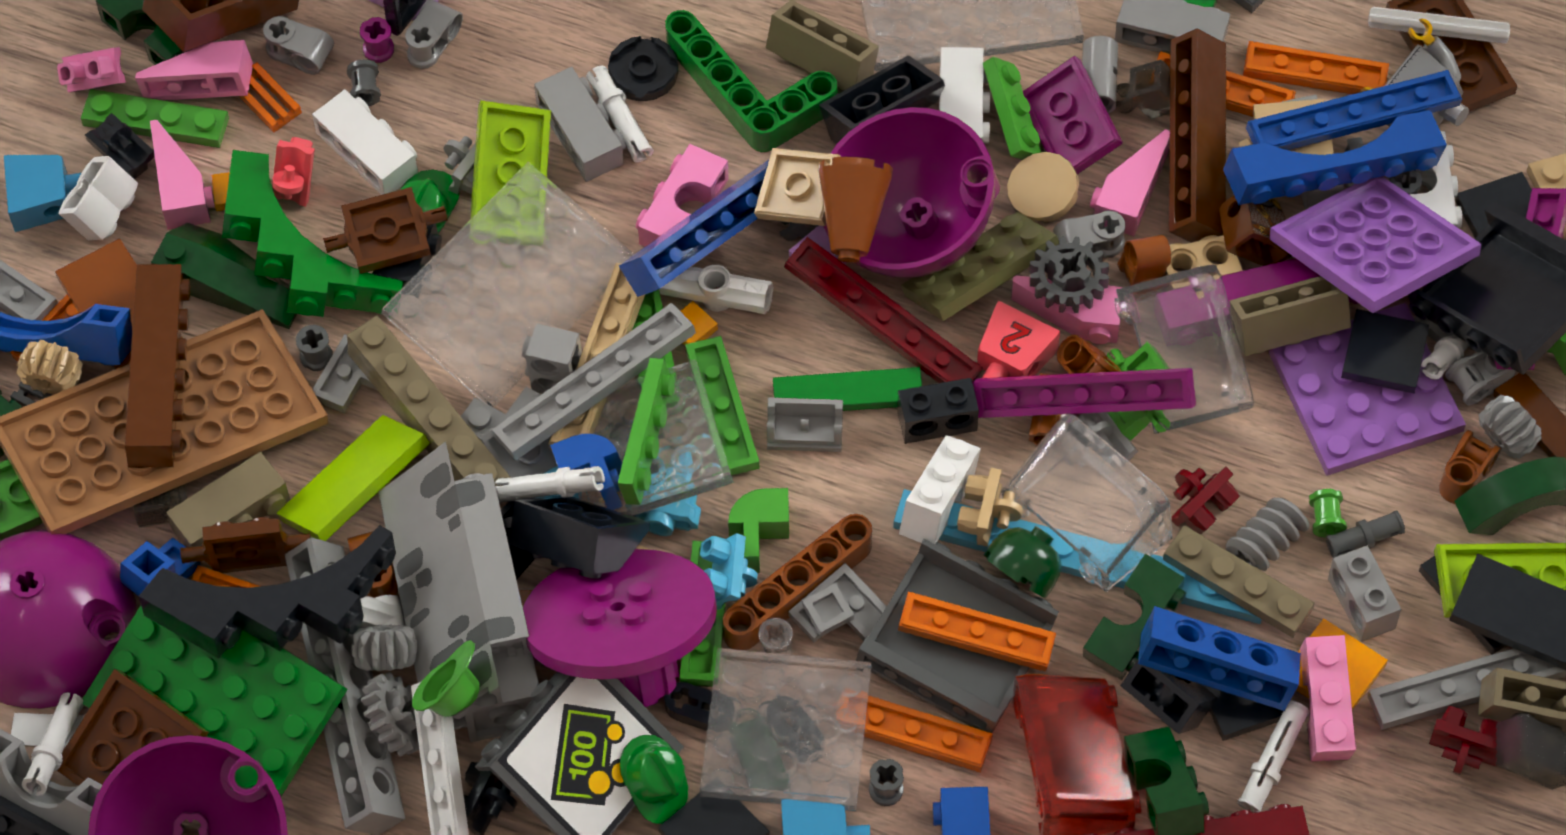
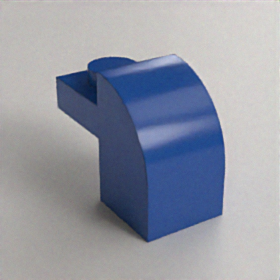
M579 434L550 445L558 468L570 467V470H578L594 466L601 467L605 476V482L602 483L604 488L600 490L606 507L611 510L623 507L618 495L620 488L617 484L623 463L616 447L611 441L596 434Z
M171 538L159 549L146 541L120 563V580L125 587L139 596L161 568L188 578L195 572L198 565L201 566V561L182 564L180 548L186 547L175 538Z

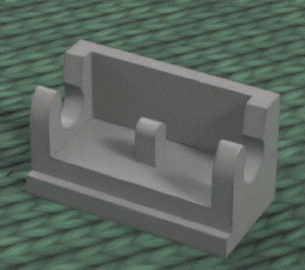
M768 398L767 450L841 452L843 400Z

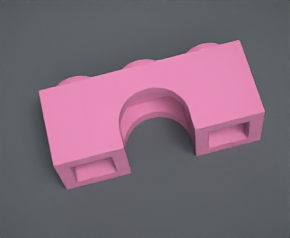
M692 144L688 145L683 155L678 154L671 165V174L666 182L661 181L658 184L651 206L648 210L643 209L638 216L636 228L639 234V245L646 247L691 215L679 208L682 204L688 201H700L706 204L718 196L729 180L728 160Z
M1345 635L1306 637L1300 647L1303 686L1307 685L1310 701V717L1307 728L1311 762L1348 760L1356 751Z

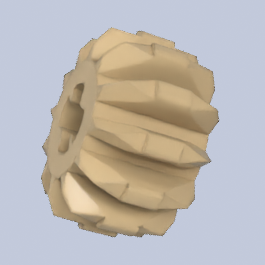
M39 340V342H29L23 350L17 363L18 369L16 374L21 378L20 381L23 384L30 385L32 390H39L44 395L46 393L54 395L76 386L82 374L81 368L83 363L79 360V355L68 351L67 346L61 347L56 342L52 344Z

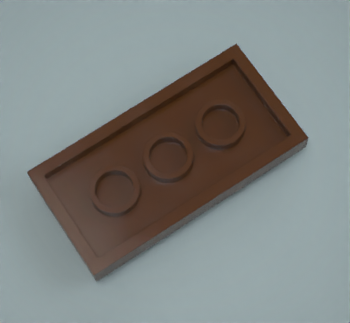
M1391 0L1387 2L1386 6L1389 9L1475 19L1464 0ZM1399 31L1411 52L1417 44L1422 47L1425 43L1422 40L1412 39L1409 32ZM1416 33L1418 36H1423V35H1424V34H1421V33ZM1438 36L1455 57L1461 73V80L1459 82L1463 90L1461 104L1468 107L1469 112L1516 94L1517 84L1490 42Z

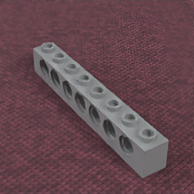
M312 537L285 554L290 581L309 576L336 563L345 556L343 546ZM303 623L301 631L309 664L348 689L323 729L345 829L380 835L405 820V814L387 742L382 744L378 742L379 734H374L370 730L368 724L370 719L363 714V712L367 711V707L361 702V698L366 696L362 688L368 685L367 681L373 679L372 670L366 671L355 666L351 647L354 634L349 633L345 640L339 644Z

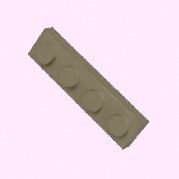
M1185 525L1164 552V561L1294 638L1314 608L1315 603Z

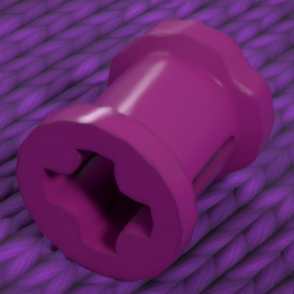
M372 17L364 21L360 26L359 33L360 37L364 40L363 53L365 58L375 63L389 60L394 53V43L390 38L391 26L385 19L380 17Z

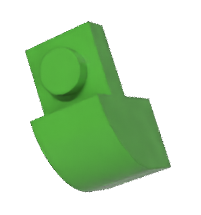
M764 488L748 492L736 501L730 511L728 519L729 537L736 533L746 537L744 558L748 559V568L755 570L757 573H760L759 539H789L788 488Z

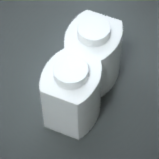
M110 156L94 157L82 171L77 185L63 201L59 215L88 241L106 239L116 230V222L120 211L128 208L134 201V193L138 182Z

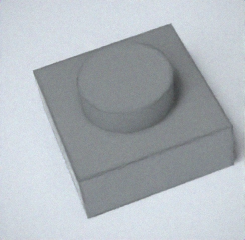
M836 583L802 600V606L820 637L854 620V613Z

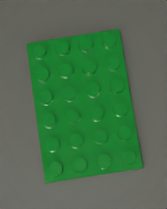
M140 606L84 695L83 705L90 709L113 670H121L209 733L206 737L229 743L244 751L253 759L258 760L282 797L348 689L287 649L282 648L281 651H278L243 630L236 645L231 649L227 648L222 656L217 658L144 616L142 606ZM245 765L237 769L235 778L240 786L248 788L257 783L258 773L253 767Z

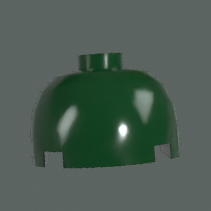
M1037 526L1032 531L1020 527L1005 530L992 541L983 554L991 564L1016 582H1021L1025 585L1030 584L1029 590L1043 598H1047L1060 576V556L1050 545L1054 538Z

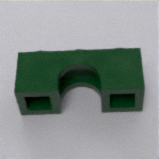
M96 0L101 21L124 40L139 30L150 29L154 31L143 40L148 59L154 65L185 53L142 10L144 0Z
M1145 553L1124 586V594L1140 605L1142 609L1141 617L1130 625H1119L1103 617L1083 647V657L1122 681L1138 660L1141 632L1154 606L1165 610L1171 609L1175 612L1186 595V592L1182 590L1185 577Z
M1169 726L1124 736L1126 766L1136 790L1146 788L1147 815L1155 835H1196L1204 833V816L1209 815L1208 801L1204 792L1198 793L1197 791L1198 783L1193 766H1186L1185 764L1186 753L1182 741H1175Z

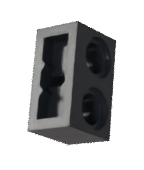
M971 378L898 390L897 414L905 444L941 438L946 435L952 436L977 431L979 409Z

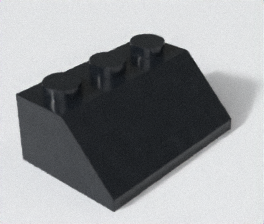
M908 55L819 104L830 139L837 144L849 131L875 115L894 109L930 107L938 102L945 83L944 79Z
M561 495L514 500L509 545L522 549L524 556L539 559L547 558L551 560V565L555 567L579 569V575L601 578L602 573L620 570L650 530V522L575 497L562 498Z

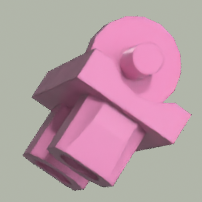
M120 47L62 57L63 63L57 66L60 84L67 85L68 92H77L126 83L120 66Z

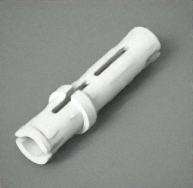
M605 66L593 68L597 77H594L592 72L589 71L586 79L598 96V103L604 106L615 128L621 133L634 162L646 160L647 158L643 151L648 156H651L654 150L625 103L626 95L623 90L616 87Z
M599 466L578 470H570V467H563L551 473L499 478L495 484L503 486L495 487L498 500L501 503L552 495H561L562 498L573 497L575 493L602 490L604 488L602 483L605 482V476Z
M69 692L63 693L60 696L57 708L40 745L33 749L31 766L22 781L23 789L30 794H33L36 784H39L36 795H43L47 790L53 772L58 770L62 764L63 749L84 706L83 699L77 694H73L70 704H67L70 697Z
M1290 700L1272 732L1259 761L1252 764L1250 768L1252 775L1241 798L1238 800V804L1242 808L1251 810L1253 813L1261 812L1272 786L1279 783L1281 779L1279 772L1294 745L1306 717L1310 713V710L1301 703ZM1289 727L1279 750L1276 751L1286 729ZM1269 763H1272L1271 766L1269 767L1267 773H1266V776H1265V778H1264V780H1263L1261 786L1258 787L1259 784H1260V782H1261V780H1262V778H1263V776H1264V774H1265V771H1266V769H1267Z

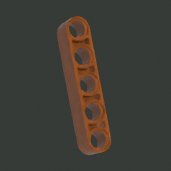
M850 514L844 517L729 607L723 616L724 641L727 646L739 652L751 649L790 618L788 611L844 563L852 569L864 560L872 549V524L869 519L860 514ZM852 534H858L864 538L853 541L847 537ZM828 556L835 559V561L822 563L819 559ZM794 579H802L806 581V584L795 586L790 582ZM770 601L778 604L772 609L761 606L763 603ZM739 624H743L749 627L747 630L742 632L734 631L732 629L734 626Z

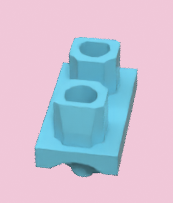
M738 533L726 539L711 536L701 543L700 556L705 560L713 562L712 569L707 568L704 572L713 584L717 610L721 609L725 602L736 601L740 597L745 596L746 588L757 584L758 573L748 568V559L744 558L746 537Z

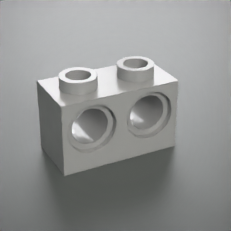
M536 323L532 337L527 336L525 338L522 348V357L526 358L527 362L525 375L529 376L532 390L543 394L576 370L582 354L579 333Z
M1368 545L1333 558L1328 580L1360 641L1363 642L1396 629L1401 607Z

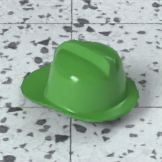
M472 640L464 642L445 662L438 665L422 680L412 699V707L416 711L429 709L440 716L451 717L470 706L477 699L480 690L479 681L468 668L475 650V643Z

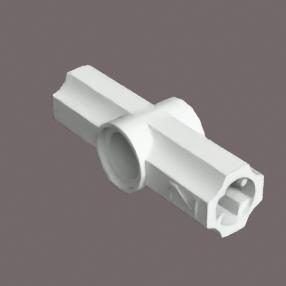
M712 264L704 269L697 267L688 268L660 288L659 291L661 295L703 302L707 309L715 312L735 308L765 314L767 311L769 312L774 287L771 281L730 274L724 266Z

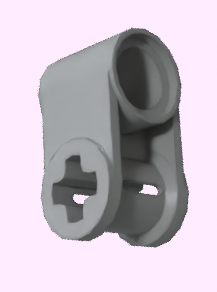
M427 0L405 33L406 43L409 46L407 56L410 64L420 69L433 66L448 44L457 36L462 25L463 14L434 0Z
M283 16L273 17L264 24L263 32L267 40L266 50L270 58L298 68L307 74L316 75L319 73L334 46V40L329 34L318 28L303 25Z
M1103 211L1080 218H1068L1057 223L1053 229L1058 240H1060L1061 236H1064L1067 243H1072L1075 236L1079 237L1080 245L1085 246L1090 241L1093 242L1092 252L1095 253L1102 250L1104 253L1103 258L1118 255L1125 246V237L1123 235L1125 220L1119 213L1114 211ZM1107 220V227H1104V222ZM1111 241H1113V247H1112V248L1110 247V242H1111Z
M1481 351L1456 361L1447 369L1445 377L1450 382L1454 381L1464 395V403L1469 406L1480 402L1488 395L1494 393L1497 387L1514 377L1516 371L1497 369L1494 358Z

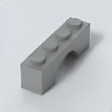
M0 729V795L71 835H88L90 814L102 784L89 777L75 787L61 786L50 780L47 790L43 795H36L39 784H36L33 794L26 792L22 787V781L26 777L32 762L26 752L24 742Z

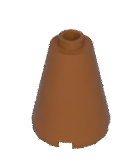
M859 157L832 158V165H826L825 159L820 161L818 172L831 253L838 255L839 261L849 263L860 262V257L868 255L892 179L893 168L889 164L884 163V167L881 169L874 167L875 160Z

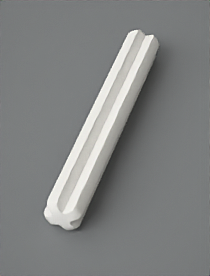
M1372 7L1368 18V25L1371 28L1408 32V29L1411 27L1415 33L1424 34L1426 31L1425 26L1419 21V19L1423 18L1427 19L1432 25L1431 35L1496 43H1507L1510 36V24L1506 22Z

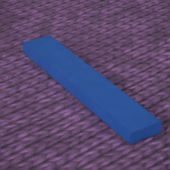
M1449 70L1250 120L1247 122L1246 130L1253 144L1266 142L1281 149L1291 150L1392 124L1397 116L1431 110L1434 113L1460 106L1462 98Z

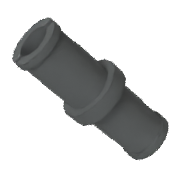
M1396 510L1369 522L1363 519L1356 522V526L1334 535L1326 536V544L1331 556L1335 558L1367 545L1369 549L1374 548L1376 542L1405 533V525L1401 515Z

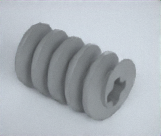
M1274 497L1267 502L1266 507L1257 511L1256 517L1247 521L1246 527H1242L1237 531L1236 537L1233 536L1227 541L1226 550L1250 565L1265 571L1270 566L1268 559L1272 561L1278 560L1280 557L1278 549L1282 551L1288 550L1290 547L1288 540L1297 541L1300 537L1298 530L1305 532L1309 529L1310 524L1296 505L1285 498Z

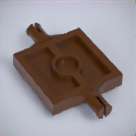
M412 187L341 205L345 220L344 233L323 238L327 253L349 247L350 252L355 256L359 273L362 274L431 255L426 238L427 226L448 221L444 206L423 212L422 208L416 203Z
M258 517L250 522L242 523L222 521L215 523L213 526L202 527L203 546L181 547L182 564L205 561L211 565L212 570L220 573L287 566L285 554L311 538V534L288 536L282 531L279 518Z

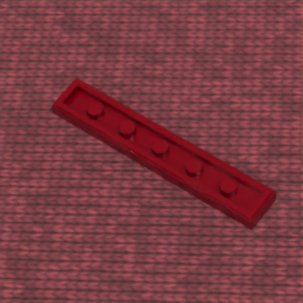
M808 236L785 262V269L916 367H920V370L936 382L943 383L971 378L973 383L981 373L983 367Z

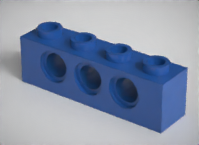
M1154 606L1141 632L1138 664L1285 711L1299 685L1301 653Z

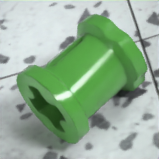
M1331 488L1321 489L1309 495V504L1311 507H1314L1316 522L1312 526L1314 535L1326 538L1328 535H1334L1347 529L1345 520L1341 519L1340 504L1343 501L1341 491Z

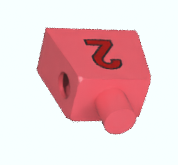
M998 301L978 349L977 364L983 367L982 370L986 371L982 378L1035 376L1058 351L1060 330Z

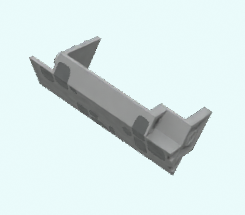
M445 441L380 490L378 494L385 527L393 533L396 550L393 566L406 626L414 629L415 639H417V653L414 666L418 683L422 682L438 665L445 662L464 642L472 640L475 643V650L468 668L479 681V694L470 706L453 715L454 730L467 727L471 743L502 736L508 729L506 727L508 719L516 711L524 710L533 700L531 693L539 683L533 656L526 645V638L529 637L493 474L483 475L475 473L461 480L454 481Z

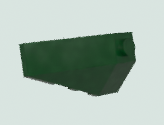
M186 223L166 233L151 261V264H181L183 279H190V296L245 315H250L263 309L272 324L286 329H290L297 316L294 313H287L290 286L280 278L254 275L256 260L227 238H222L220 233Z

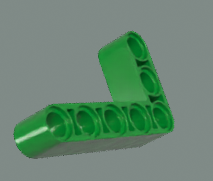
M677 10L666 18V42L675 52L678 62L755 151H772V148L779 147L823 120L819 104L837 95V80L835 76L830 72L816 71L771 99L766 100L692 13L685 10ZM795 110V111H798V112L790 113V112H788V111ZM767 128L768 130L761 131L758 129Z

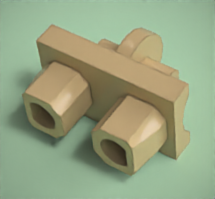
M990 468L989 476L968 475L965 499L982 502L981 509L961 506L957 526L959 531L977 535V545H989L995 518L998 519V528L1007 529L1009 521H1018L1022 516L1023 508L1014 501V492L1005 491L1003 499H999L1002 484L1000 483L1002 469Z

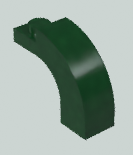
M1565 457L1542 458L1513 466L1483 480L1457 498L1454 502L1468 532L1472 534L1494 535L1512 520L1529 511L1552 505L1566 506Z

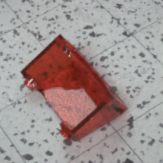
M1044 674L1015 676L1012 704L1015 718L1019 719L1020 729H1023L1036 790V807H1038L1040 818H1042V822H1038L1040 835H1084L1090 833L1099 835L1116 832L1123 828H1134L1135 815L1142 813L1141 801L1138 791H1131L1113 709L1118 708L1115 686L1108 685L1105 678Z

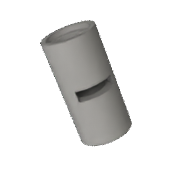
M1093 36L1086 39L1083 43L1082 64L1104 107L1110 113L1116 108L1118 43L1107 36Z

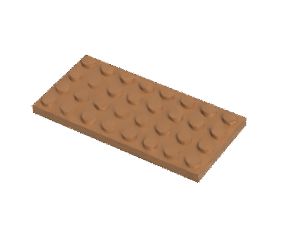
M263 309L187 340V360L180 361V368L185 369V391H178V399H183L184 416L183 421H176V430H181L182 450L181 452H175L174 467L128 468L125 437L130 364L0 416V446L48 532L51 534L70 533L253 456L260 451L262 452L328 424L326 411Z

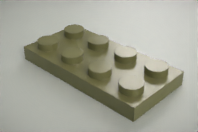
M1016 212L1006 216L999 224L982 233L971 250L953 265L927 276L911 278L901 286L905 297L940 320L945 321L1030 267V262L1035 261V251L1037 249L1045 251L1048 240L1055 246L1059 245L1058 237L1033 220Z

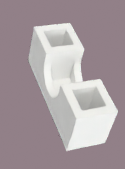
M1441 131L1442 136L1446 142L1445 131ZM1447 145L1437 166L1425 171L1416 170L1421 174L1422 184L1430 191L1423 194H1410V196L1457 228H1461L1462 210L1460 206L1455 207L1454 197L1458 195V180L1456 175L1451 176L1450 167L1453 166L1454 162L1453 146ZM1406 175L1403 176L1402 182H1405Z
M948 435L945 436L906 500L899 530L900 535L921 543L923 539H926L936 544L947 526L954 501L961 503L965 496L968 475H975L981 448L966 443L963 440Z

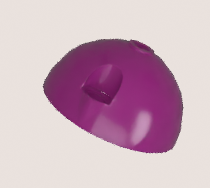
M909 107L875 115L849 131L830 153L838 154L841 157L875 160L874 167L883 169L884 163H887L893 168L892 179L868 255L860 257V262H855V264L869 271L890 277L914 278L927 276L953 265L964 257L984 232L993 209L994 199L1000 191L999 180L994 171L990 154L982 139L962 120L939 110ZM826 224V226H823V227H824V229H825V231H826V233H827V235H828L827 224Z
M48 530L22 532L0 541L1 703L20 708L43 709L56 707L63 693H70L67 703L71 702L73 694H77L81 698L84 697L136 614L137 603L135 595L121 583L120 567L104 550L92 542L69 533L51 534ZM110 633H119L112 640H104L105 636Z
M187 735L169 737L152 742L134 751L116 766L105 779L95 798L90 814L88 835H182L185 829L182 822L188 820L192 823L194 819L201 824L198 829L200 835H288L286 813L281 796L272 779L258 760L253 759L247 753L229 743L210 737ZM245 765L253 767L258 773L257 783L248 788L240 786L235 778L237 769Z

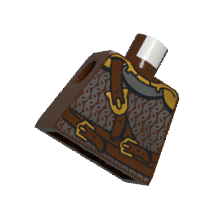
M1232 196L1221 204L1219 211L1227 252L1262 266L1282 262L1292 256L1270 240L1271 227L1286 220L1280 204L1275 199H1269L1261 204L1247 203L1238 205L1235 196Z

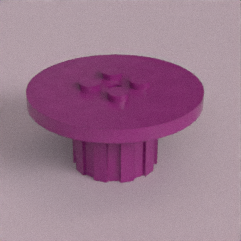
M635 549L619 571L602 573L601 578L579 575V569L560 568L541 581L526 599L523 606L529 637L526 638V645L539 662L557 672L587 679H618L645 707L658 703V699L665 694L670 695L677 686L675 677H679L677 660L695 649L713 627L717 613L713 584L707 574L693 562L672 553L649 549Z

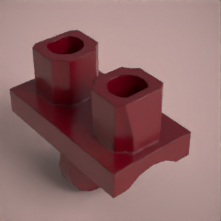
M1225 466L1218 474H1213L1202 484L1201 480L1206 476L1203 469L1197 468L1193 473L1185 469L1180 470L1175 475V481L1179 487L1173 494L1180 501L1186 495L1190 496V498L1169 519L1176 526L1184 522L1190 529L1199 534L1205 532L1217 519L1204 504L1210 499L1223 512L1240 497L1236 489L1228 481L1234 474Z
M1449 706L1441 719L1437 718L1429 744L1444 749L1441 757L1456 762L1453 770L1455 774L1461 775L1464 765L1479 770L1481 762L1496 767L1505 741L1501 740L1503 724L1491 719H1483L1479 732L1464 727L1468 715L1464 710Z

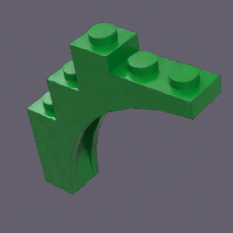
M232 150L222 238L258 242L254 275L290 279L287 313L324 317L325 306L375 312L378 314L398 315L403 281L373 275L368 272L360 274L359 269L346 265L320 250L296 229L279 205L269 177V154Z

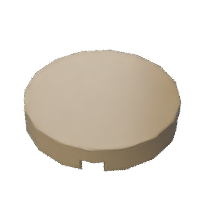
M1051 152L1035 153L1021 160L1012 170L1007 183L1008 198L1016 212L1021 213L1034 222L1035 220L1044 222L1055 221L1066 215L1076 203L1079 177L1071 163L1060 154Z

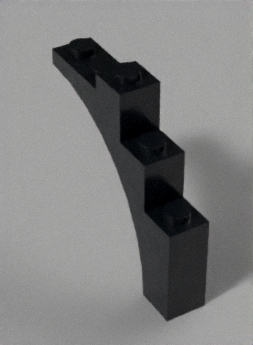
M379 525L360 546L336 563L309 576L278 585L251 588L215 586L189 580L161 568L139 595L144 616L217 658H220L227 648L231 649L236 645L242 630L281 651L288 641H293L299 635L303 623L341 644L349 633L354 634L362 624L364 615L360 598H364L369 593L376 576L382 569L386 570L389 568L395 558L396 550L393 533Z

